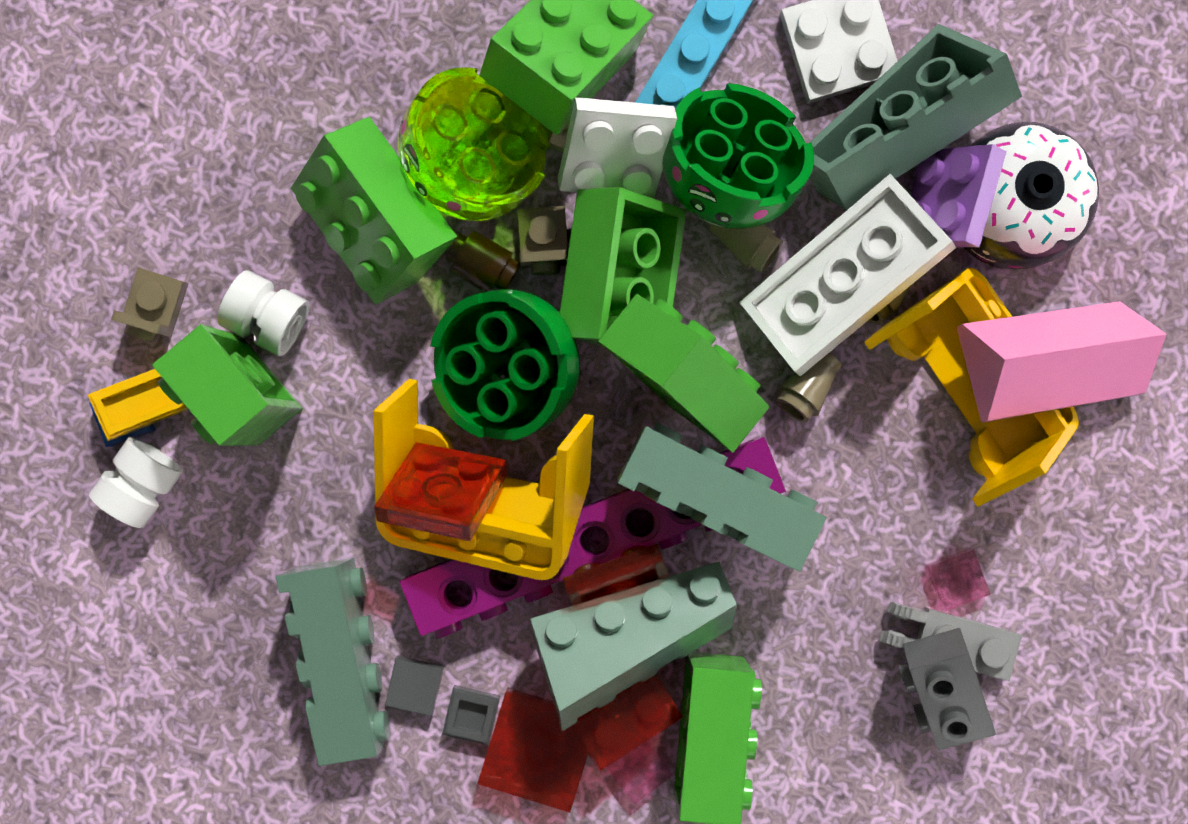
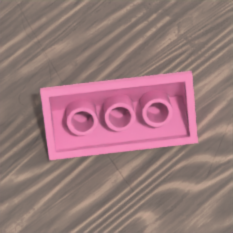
M1120 301L979 321L957 326L981 423L1144 394L1147 391L1167 335Z

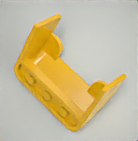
M970 267L894 317V319L890 320L865 340L864 343L870 350L887 339L889 346L898 356L905 357L911 361H916L921 357L925 358L976 432V435L970 442L969 460L974 470L987 479L972 498L976 506L979 507L1046 474L1078 428L1079 420L1075 408L1068 407L981 423L957 326L966 323L1012 317V315L987 279L978 270Z
M408 379L373 410L375 519L379 533L386 541L398 547L536 580L553 578L567 559L589 488L594 416L587 414L582 416L557 448V455L550 458L543 466L540 473V484L453 465V446L446 434L435 427L418 424V380Z

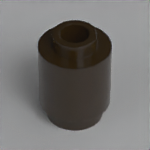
M475 230L468 237L460 233L446 257L453 262L450 272L484 292L507 289L520 267V262L512 258L513 252Z

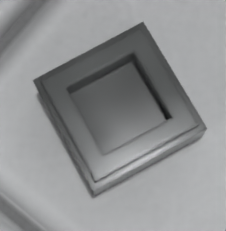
M397 656L385 706L432 716L444 666Z
M454 685L442 735L489 746L501 696Z

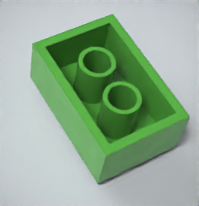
M530 0L490 39L479 76L554 134L558 135L570 122L575 97L592 99L635 54L654 15L635 0Z
M367 117L325 134L290 189L296 195L301 208L309 213L323 232L328 245L339 254L350 269L357 285L366 291L374 304L377 305L419 282L457 238V235L429 197L423 196L418 192L415 187L416 179L410 172H405L403 165H401L402 160L372 119Z
M621 187L577 190L560 314L567 322L572 338L579 342L604 347L598 341L636 294L654 305L659 299H662L673 307L686 217L685 209Z
M636 294L598 342L671 409L733 453L770 408L756 393L761 385L742 369L737 368L734 370L739 362L717 344L712 347L711 345L715 342L716 337L695 320H691L688 325L681 323L680 321L683 319V316L662 299H659L654 305Z
M203 324L197 326L152 364L162 377L158 381L162 391L176 404L180 405L183 402L195 416L191 421L192 426L209 444L216 442L219 446L260 445L303 409L244 338Z
M692 652L686 656L674 782V799L679 821L706 824H741L742 810L750 811L753 787L752 780L747 779L746 763L747 760H755L757 731L756 729H751L750 718L751 709L759 710L762 684L761 679H755V671L752 670L743 656Z

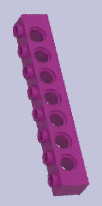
M757 437L742 443L733 453L728 449L719 452L728 457L725 464L726 467L740 474H743L746 467L753 469L773 480L770 489L780 494L786 492L765 437ZM628 488L582 507L567 559L559 572L551 579L536 580L518 575V581L515 585L502 587L494 581L492 569L449 559L406 576L399 582L420 636L434 631L436 639L461 630L463 628L461 620L479 614L481 621L508 611L506 602L524 596L526 603L548 596L553 593L551 585L569 578L571 585L591 579L598 575L597 566L614 560L616 567L634 562L643 557L640 549L655 543H659L661 549L682 543L688 539L685 531L702 524L691 519L689 516L679 517L673 513L672 509L655 502L637 490L633 491ZM636 508L647 509L653 516L651 529L641 535L630 532L626 527L627 515ZM599 526L608 533L609 542L603 550L591 552L583 547L580 537L588 527ZM704 526L706 532L713 530ZM462 580L469 584L473 592L472 601L464 605L454 603L448 595L450 582Z

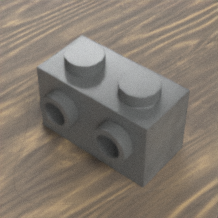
M960 628L903 644L907 663L899 665L902 679L908 694L918 693L921 703L915 704L913 707L922 734L932 732L938 751L996 735Z

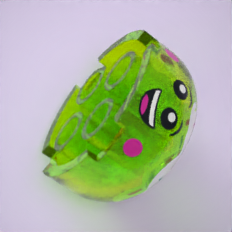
M461 67L448 69L434 75L413 98L402 117L399 127V158L411 184L438 211L462 220H490L514 210L541 184L545 177V174H543L546 159L545 151L550 147L549 139L543 124L477 74V68Z

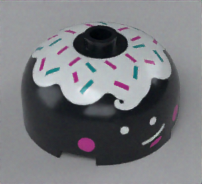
M1038 122L1006 124L989 131L973 142L970 146L993 144L1007 152L980 247L963 248L981 262L1000 269L1035 268L1054 261L1072 250L1091 227L1099 201L1097 173L1085 149L1064 131ZM1036 177L1039 178L1041 182L1033 186L1034 179Z

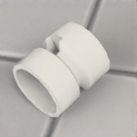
M246 270L237 276L226 292L218 311L217 323L219 326L242 338L248 337L251 334L254 335V343L280 357L296 341L306 322L310 303L308 300L286 289L274 292V285L271 281Z
M128 437L113 458V463L116 467L115 471H104L89 492V497L100 509L117 520L132 527L144 528L159 507L156 496L158 494H168L183 473V469L173 459L154 446L140 439Z

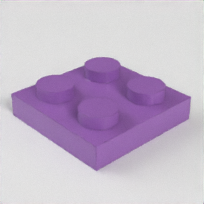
M993 144L941 149L918 165L911 197L945 232L956 247H980L1007 152Z

